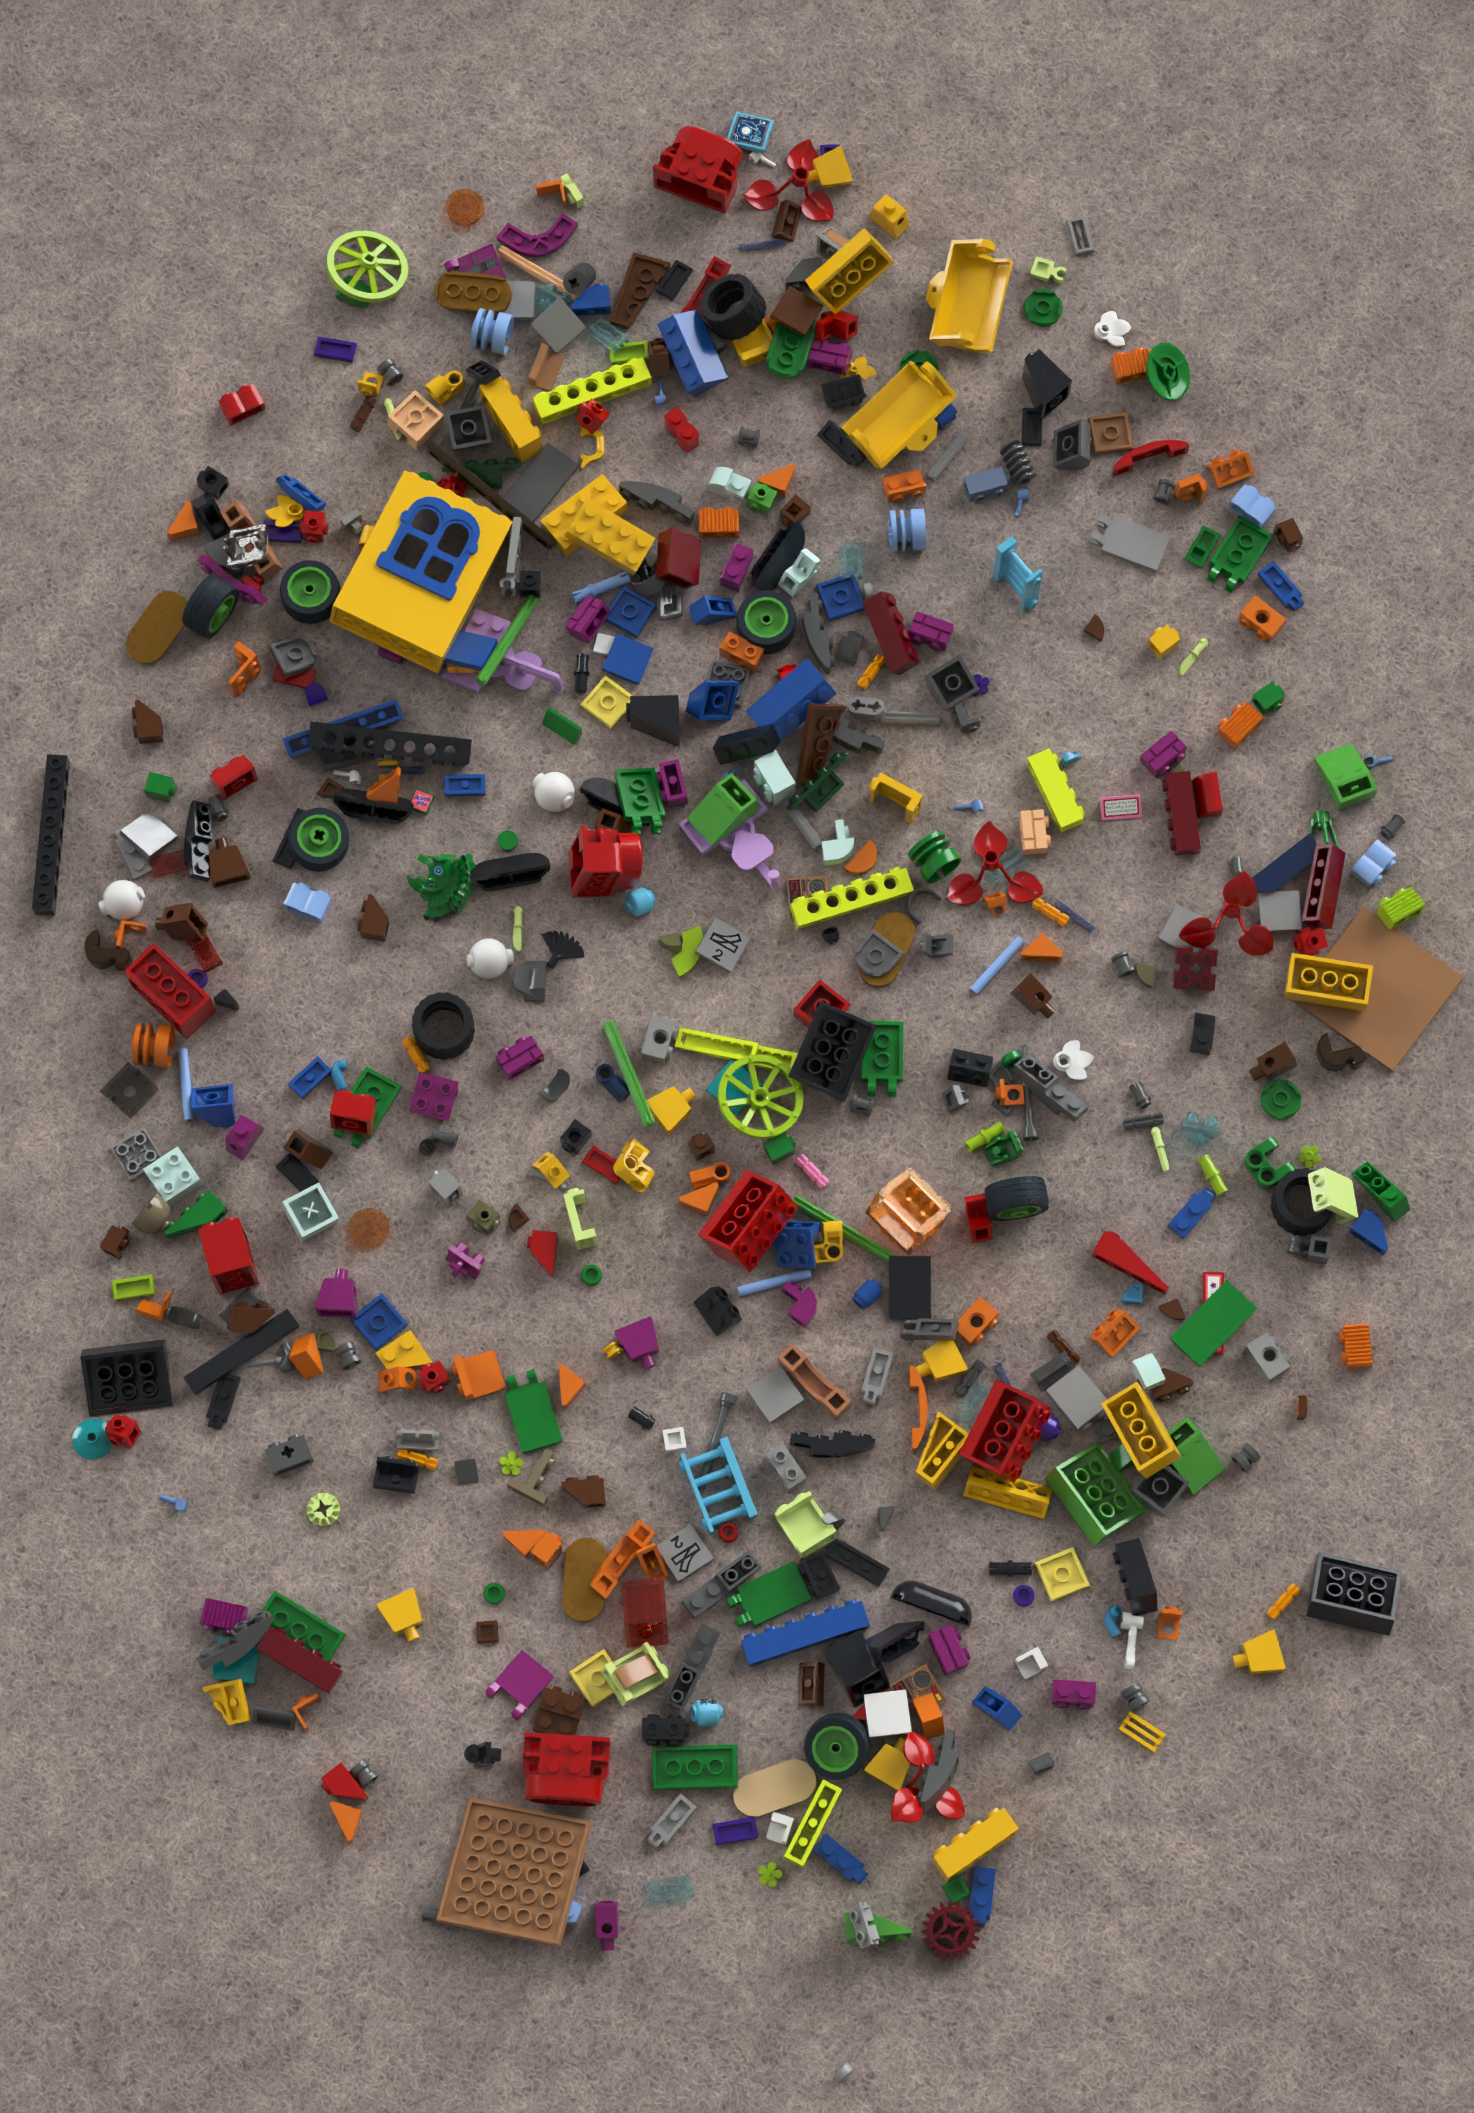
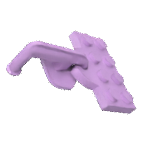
M476 609L465 631L496 638L499 643L512 622ZM511 646L491 676L499 677L504 675L510 687L521 691L531 688L536 677L552 682V689L556 693H560L564 689L560 676L555 672L542 668V661L538 655L528 651L514 654ZM446 667L442 675V679L476 693H479L482 687L481 684L476 682L479 675L477 672L474 674L459 673V671L449 673Z
M745 779L741 783L757 799L759 811L713 847L687 818L679 823L680 829L702 856L719 845L724 850L732 852V859L740 869L749 871L756 868L774 891L780 890L779 872L777 870L770 871L764 863L765 860L772 856L774 851L773 845L764 834L755 833L753 824L756 819L768 812V808Z

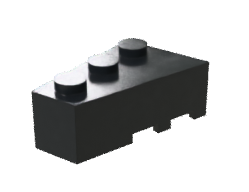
M1140 1538L1115 1544V1552L1112 1555L1115 1565L1119 1564L1120 1571H1118L1120 1582L1124 1583V1593L1126 1600L1129 1601L1132 1615L1139 1616L1158 1611L1157 1590Z

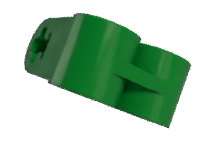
M1270 1137L1251 1149L1244 1160L1245 1168L1254 1177L1257 1185L1264 1190L1275 1187L1286 1173L1296 1169L1292 1162L1286 1163L1277 1170L1269 1164L1266 1155L1279 1147L1274 1137ZM1252 1157L1258 1158L1259 1161H1260V1164H1258V1165L1252 1164V1163L1250 1162V1158H1252ZM1263 1174H1268L1271 1176L1272 1180L1266 1182L1262 1179L1261 1176Z

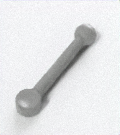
M534 1168L527 1170L529 1176H536L549 1183L545 1176L537 1173ZM564 1183L558 1186L560 1191H565L567 1188Z
M276 1357V1359L246 1362L240 1367L246 1369L249 1366L273 1363L279 1365L282 1363L283 1358Z

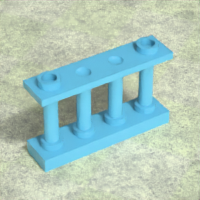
M1011 536L996 547L993 578L997 582L1002 579L1007 581L1022 598L1020 609L1022 611H1025L1027 608L1031 610L1038 604L1043 571L1039 569L1032 573L1016 554L1017 541Z
M728 1437L719 1439L720 1445L715 1450L688 1460L685 1454L682 1453L680 1454L681 1460L678 1461L681 1472H686L703 1515V1519L700 1520L704 1531L708 1530L710 1535L714 1534L713 1526L741 1515H748L749 1520L756 1518L758 1515ZM720 1456L721 1458L725 1457L728 1464L725 1465V1468L694 1479L691 1467ZM726 1476L733 1477L735 1484L732 1485V1488L703 1499L701 1498L697 1487ZM735 1495L736 1497H741L743 1504H740V1507L709 1518L706 1506Z

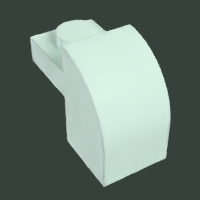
M717 467L708 483L707 491L726 498L727 494L744 500L751 485V480L733 473V469Z
M807 548L803 549L794 565L785 570L778 585L793 597L815 576L820 559Z
M843 819L835 820L837 840L822 841L824 866L841 864L848 860L853 852L854 837L849 838L848 826H844Z
M1152 1353L1131 1361L1134 1367L1133 1374L1136 1381L1140 1380L1145 1391L1164 1384L1165 1377Z

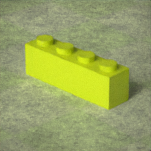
M1049 748L1028 757L1027 765L1060 833L1083 824L1084 811L1081 806H1077L1075 792L1072 788L1069 789L1066 783L1068 782L1067 776L1058 767L1059 760L1055 753L1052 754Z
M822 1780L784 1855V1860L802 1869L804 1868L842 1793L841 1788Z

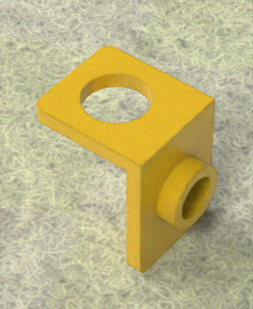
M365 372L363 380L357 381L358 391L365 396L373 395L378 397L384 377ZM369 378H375L378 381V384L376 385L374 383L366 381Z
M549 1152L545 1153L532 1165L541 1171L554 1188H557L570 1177V1174L555 1155Z

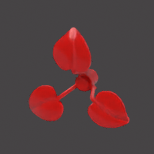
M810 139L799 143L789 152L787 165L794 172L792 177L779 190L775 191V186L772 182L762 179L754 182L744 196L745 200L752 207L758 210H770L779 203L777 195L792 183L796 187H804L807 198L802 201L801 211L807 219L812 221H830L834 215L832 202L823 191L815 190L811 195L808 193V183L806 182L809 176L808 171L814 170L812 162L819 157Z
M988 821L979 830L974 840V850L978 856L983 857L984 863L978 879L975 881V878L970 874L956 876L950 883L947 899L958 905L976 903L983 895V889L978 884L981 882L985 870L995 871L998 868L1007 881L1011 883L1008 887V895L1015 902H1030L1042 896L1043 888L1038 879L1028 872H1017L1013 880L1009 877L999 860V855L1007 848V838L1002 831Z
M1243 871L1224 886V909L1220 910V915L1213 926L1209 918L1199 917L1187 923L1179 932V938L1189 945L1197 948L1207 947L1214 942L1215 932L1213 930L1218 927L1223 915L1231 919L1237 917L1245 933L1238 940L1239 946L1244 952L1260 956L1273 950V935L1271 931L1263 925L1252 926L1247 931L1241 918L1240 905L1249 907L1257 898L1255 883L1246 871Z
M908 1732L903 1746L904 1756L911 1765L920 1766V1769L906 1788H901L895 1793L891 1807L892 1822L915 1823L921 1819L923 1809L918 1801L920 1790L914 1788L913 1785L923 1772L924 1765L929 1766L934 1762V1751L931 1744L923 1736L914 1732ZM949 1786L942 1798L935 1804V1809L941 1816L947 1819H960L965 1815L964 1804L958 1791Z

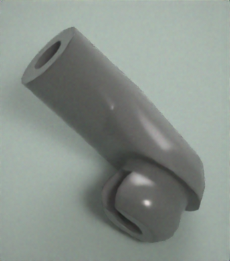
M1233 857L1231 860L1235 877L1243 872L1241 857Z
M289 1341L280 1345L285 1355L282 1363L279 1364V1369L283 1373L291 1371L295 1366L289 1358L292 1349Z

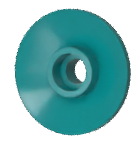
M87 1419L76 1427L72 1436V1444L75 1451L81 1457L90 1460L99 1459L111 1450L113 1444L109 1442L105 1433L107 1425L105 1421ZM90 1435H96V1439L94 1441H89L88 1438Z

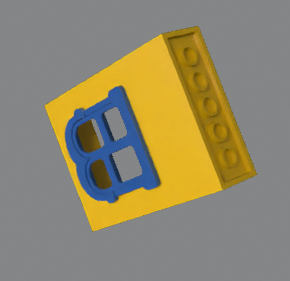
M404 470L333 604L329 622L438 674L448 651L462 629L509 537L513 522L504 515H498L485 506L481 507L468 498L456 495L452 490L443 489L433 481H427L420 478L414 472ZM430 510L438 516L439 525L433 535H428L412 527L411 523L418 512ZM452 524L462 525L469 533V539L459 557H453L437 548L445 530ZM407 534L428 544L415 569H411L394 560V556ZM431 557H437L453 565V570L446 583H440L424 575V570Z

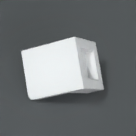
M683 1427L662 1430L666 1455H670V1451L687 1449Z
M1038 1647L1015 1659V1663L1024 1679H1028L1048 1667Z
M773 1812L766 1839L786 1845L794 1818Z

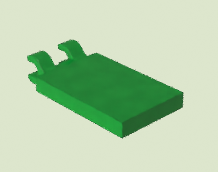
M1238 516L1209 562V565L1213 568L1209 572L1207 580L1214 584L1219 574L1228 578L1224 590L1229 593L1233 591L1238 581L1244 584L1273 538V534Z
M655 768L616 769L614 776L625 822H631V832L641 835L642 823H651L652 834H660V828H662L661 820L665 819V810Z
M868 1021L877 1025L862 1060V1081H868L867 1096H876V1084L888 1085V1096L896 1097L897 1082H903L904 1022Z
M368 1067L364 1069L350 1091L355 1095L368 1094L376 1099V1117L372 1135L355 1133L350 1141L352 1142L351 1145L357 1149L365 1136L371 1139L402 1088L400 1084ZM334 1129L333 1136L341 1139L345 1131Z
M534 1369L526 1371L529 1380L528 1384L517 1386L514 1375L506 1377L510 1392L506 1393L505 1397L523 1454L563 1442L545 1382L538 1383Z
M793 1561L737 1587L739 1594L727 1598L726 1602L729 1608L741 1603L745 1614L735 1618L738 1627L749 1622H753L756 1627L811 1601L812 1597Z

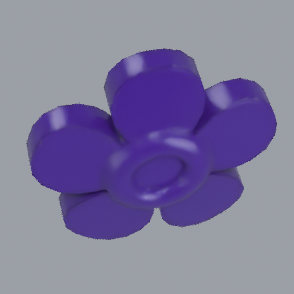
M980 674L974 675L973 678L980 688V693L986 694L990 680L987 677L982 679ZM979 690L973 693L972 695H979Z

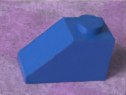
M595 284L589 286L571 305L572 312L576 316L611 314L609 285Z
M703 596L688 606L695 625H709L737 617L732 598Z
M1364 1209L1349 1233L1384 1256L1388 1250L1383 1221L1375 1211Z
M986 1686L972 1701L981 1711L1008 1731L1023 1716L1009 1700Z

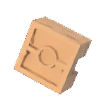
M416 390L388 415V426L395 433L400 431L406 436L407 443L416 451L443 426L444 415Z

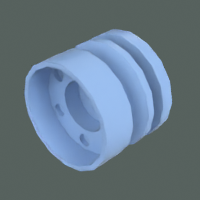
M480 308L472 325L471 347L478 349L481 343V350L486 351L489 343H491L492 353L506 355L509 346H504L505 338L511 339L514 316L500 312L497 319L494 320V311L489 310L486 316V309Z
M924 508L911 509L909 518H905L904 511L900 510V519H896L895 510H890L887 527L888 541L892 552H897V543H901L902 552L905 551L907 542H911L913 551L926 550Z

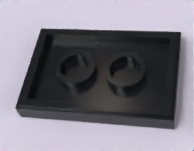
M889 1256V1318H931V1256Z

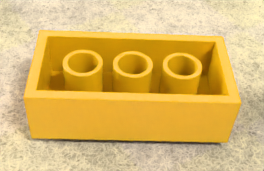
M863 228L805 281L812 292L836 315L895 262L880 243Z
M500 376L486 385L481 384L479 386L481 402L521 463L537 455L541 451V445L543 444L540 438L542 434L537 426L533 427L530 421L532 419L526 410L523 411L520 407L521 402L518 396H513L511 393V386L506 379L503 380Z
M603 474L540 520L541 529L556 540V547L565 557L581 546L564 535L586 497L619 517L628 511L626 500Z
M587 497L564 535L632 576L637 572L655 540V537Z
M1292 953L1289 959L1284 999L1365 1011L1369 1000L1373 966Z
M1137 1382L1101 1403L1137 1470L1145 1479L1181 1458L1178 1449L1145 1390Z
M995 1808L987 1814V1820L984 1822L978 1820L969 1827L970 1829L967 1834L964 1835L961 1832L952 1839L951 1845L946 1847L944 1844L934 1851L932 1862L946 1882L952 1880L1017 1834L1019 1828L1005 1808L1001 1810Z

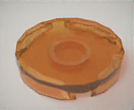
M460 189L448 197L446 201V214L456 225L471 226L482 218L484 202L477 192L470 189Z
M374 1208L357 1211L351 1217L348 1225L352 1241L365 1249H372L382 1245L390 1232L386 1216L380 1210Z

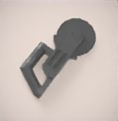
M657 561L652 566V576L656 573ZM665 582L663 588L657 593L658 621H667L683 616V593L672 591L677 586ZM672 598L675 599V610L664 613V609L669 608L672 604Z

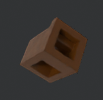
M795 494L780 510V521L786 527L792 526L791 522L801 523L810 514L811 506ZM792 513L797 514L795 518L791 515Z
M1293 518L1275 525L1273 532L1275 535L1279 534L1277 537L1281 546H1285L1287 551L1289 550L1290 552H1294L1301 547L1303 536Z
M698 1133L687 1143L696 1161L715 1153V1146L708 1133Z
M112 1225L100 1248L102 1251L120 1260L122 1258L120 1251H124L129 1244L128 1234L130 1231L121 1225L118 1228Z

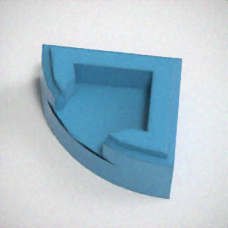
M1074 751L1073 754L1067 752L1062 755L1061 763L1065 768L1080 760L1081 756L1077 751Z
M1137 1283L1128 1288L1122 1297L1121 1303L1142 1304L1144 1283Z

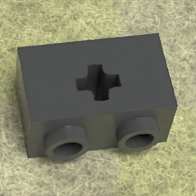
M293 1435L288 1438V1441L281 1444L280 1442L268 1445V1449H265L274 1476L314 1462L304 1435ZM286 1450L292 1452V1457L288 1458L286 1456Z

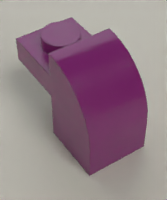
M786 1281L782 1286V1292L796 1302L788 1312V1317L803 1328H806L816 1313V1296L809 1286L803 1293L802 1288L794 1282L791 1284Z

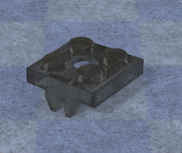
M260 524L230 531V538L224 539L227 546H223V549L228 556L227 566L231 570L266 562L269 527L266 524ZM250 543H253L254 549L246 553L245 548Z
M127 1062L100 1090V1093L129 1119H132L159 1089L138 1068ZM127 1086H133L136 1089V1093L132 1097H127L124 1095V1089Z

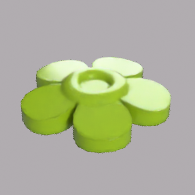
M1308 1145L1302 1146L1301 1152L1303 1154L1298 1156L1301 1163L1305 1162L1307 1168H1313L1314 1163H1320L1321 1156L1317 1154L1319 1148L1316 1145L1311 1147Z
M509 1452L507 1457L503 1456L499 1460L500 1465L504 1466L501 1469L504 1475H508L510 1471L515 1476L520 1473L518 1467L523 1465V1460L521 1458L515 1460L516 1454L514 1452Z
M769 1862L767 1867H759L758 1872L764 1875L759 1878V1882L762 1885L768 1882L769 1886L775 1887L778 1884L777 1879L782 1878L783 1873L779 1869L776 1870V1863Z

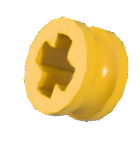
M614 1341L602 1351L607 1353V1359L610 1360L624 1349L619 1347V1341Z

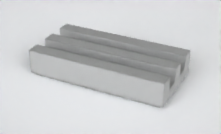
M1081 216L1067 219L1066 224L1075 256L1093 253L1095 250L1086 217ZM1080 221H1082L1083 228L1089 246L1088 248H1085L1080 226L1078 223ZM1071 223L1075 224L1081 249H1078Z

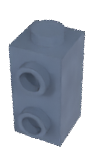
M999 467L965 476L963 484L969 501L980 502L987 496L999 497L1007 491L1010 479L1008 473H1004L1003 468Z

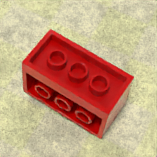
M155 943L124 970L129 984L174 1026L186 1040L216 1012L211 997Z
M746 1169L699 1232L698 1236L718 1257L751 1272L799 1207L780 1185Z
M229 1217L224 1219L222 1223L215 1224L211 1222L204 1224L203 1228L198 1229L210 1276L219 1295L259 1284L248 1238L239 1218Z
M996 1379L959 1455L971 1463L1015 1483L1016 1479H1019L1022 1474V1467L1025 1461L1032 1454L1034 1443L1041 1436V1429L1044 1423L1050 1418L1052 1408L1041 1400Z

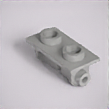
M401 1428V1430H397L396 1449L438 1450L440 1432H435V1429L432 1431H416Z
M859 1902L848 1907L850 1920L853 1922L856 1940L859 1943L860 1949L878 1945L880 1937L876 1925H868V1922L874 1920L870 1905H867V1902Z

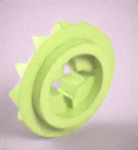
M326 1492L317 1493L314 1497L310 1498L307 1505V1515L312 1523L318 1526H328L339 1517L340 1504L335 1496ZM320 1501H322L324 1506H331L326 1510L327 1517L322 1512H315L320 1509Z

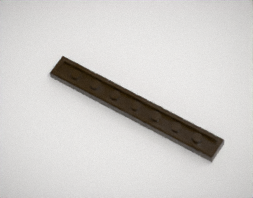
M433 441L428 444V454L513 521V517H521L523 530L549 550L555 545L556 540L437 444Z

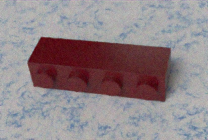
M880 591L862 602L890 673L900 675L919 664L918 654L915 648H913L910 634L903 624V616L896 607L895 597L891 593Z
M1190 771L1166 773L1164 780H1161L1162 791L1166 792L1167 799L1164 800L1165 811H1169L1170 819H1167L1168 831L1172 832L1170 849L1171 851L1174 850L1175 856L1199 853L1201 845Z
M1334 844L1316 845L1302 917V921L1313 929L1321 927L1323 929H1332L1346 855L1344 851Z
M278 1626L275 1629L269 1627L256 1649L330 1694L343 1674L339 1670L341 1665L331 1659L329 1663L323 1660V1654L313 1648L311 1651L304 1648L305 1643L295 1637L293 1640L285 1636L287 1632Z

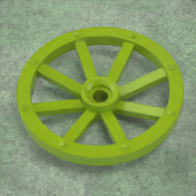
M353 231L340 236L331 245L326 258L327 273L334 286L346 296L362 302H382L394 297L403 288L408 275V263L402 250L391 239L376 232ZM364 240L380 245L373 252H369ZM357 241L362 254L345 248L343 245ZM387 248L397 260L380 259L377 257ZM336 252L356 259L355 261L334 265ZM380 266L400 267L399 280L396 281ZM358 267L359 269L348 285L337 274L339 271ZM374 272H377L392 287L378 292ZM363 274L368 275L371 293L354 289Z
M760 1054L745 1056L731 1064L723 1074L717 1091L718 1105L727 1123L739 1133L755 1139L774 1138L788 1131L798 1119L803 1107L801 1083L788 1077L791 1068L777 1058ZM754 1064H765L774 1067L763 1087H759ZM747 1065L753 1090L733 1077L732 1074ZM779 1071L782 1072L792 1086L769 1093L768 1089ZM727 1083H731L747 1095L748 1098L726 1100ZM792 1093L795 1095L793 1112L770 1101L771 1099ZM756 1096H758V1098L762 1099V1101H761V1102L757 1101V1100H756ZM750 1104L751 1107L742 1123L735 1118L729 1107ZM765 1107L789 1119L781 1126L773 1128ZM756 1109L760 1112L766 1130H757L747 1126Z

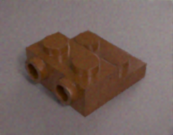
M550 1685L549 1688L544 1687L533 1730L547 1734L576 1735L586 1702L582 1698V1694L575 1691H570V1694L561 1692L562 1688Z

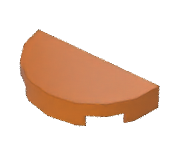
M871 839L845 866V871L851 874L866 873L873 868L877 860V849Z

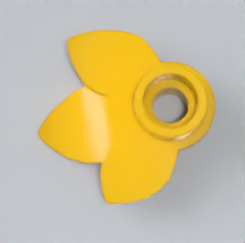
M284 495L277 496L278 506L266 510V515L276 521L275 526L277 527L290 526L294 521L302 520L305 514V509L300 503H296L295 500Z

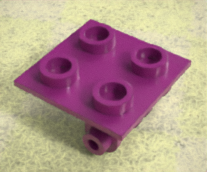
M419 1072L409 1112L449 1122L455 1096L457 1097L459 1082Z

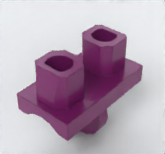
M462 1242L455 1247L451 1245L445 1260L450 1262L448 1266L454 1269L452 1276L457 1277L461 1274L466 1277L468 1274L476 1280L480 1275L485 1258L477 1253L472 1258L467 1256L469 1248Z

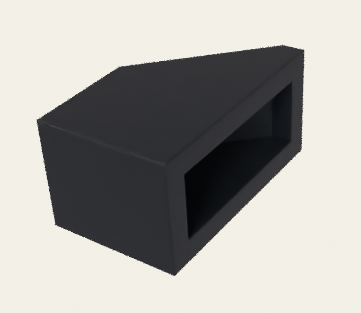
M208 492L191 501L198 517L213 540H217L232 532L220 513L221 510L215 499Z
M1195 1013L1189 1052L1210 1055L1215 1029V1016Z

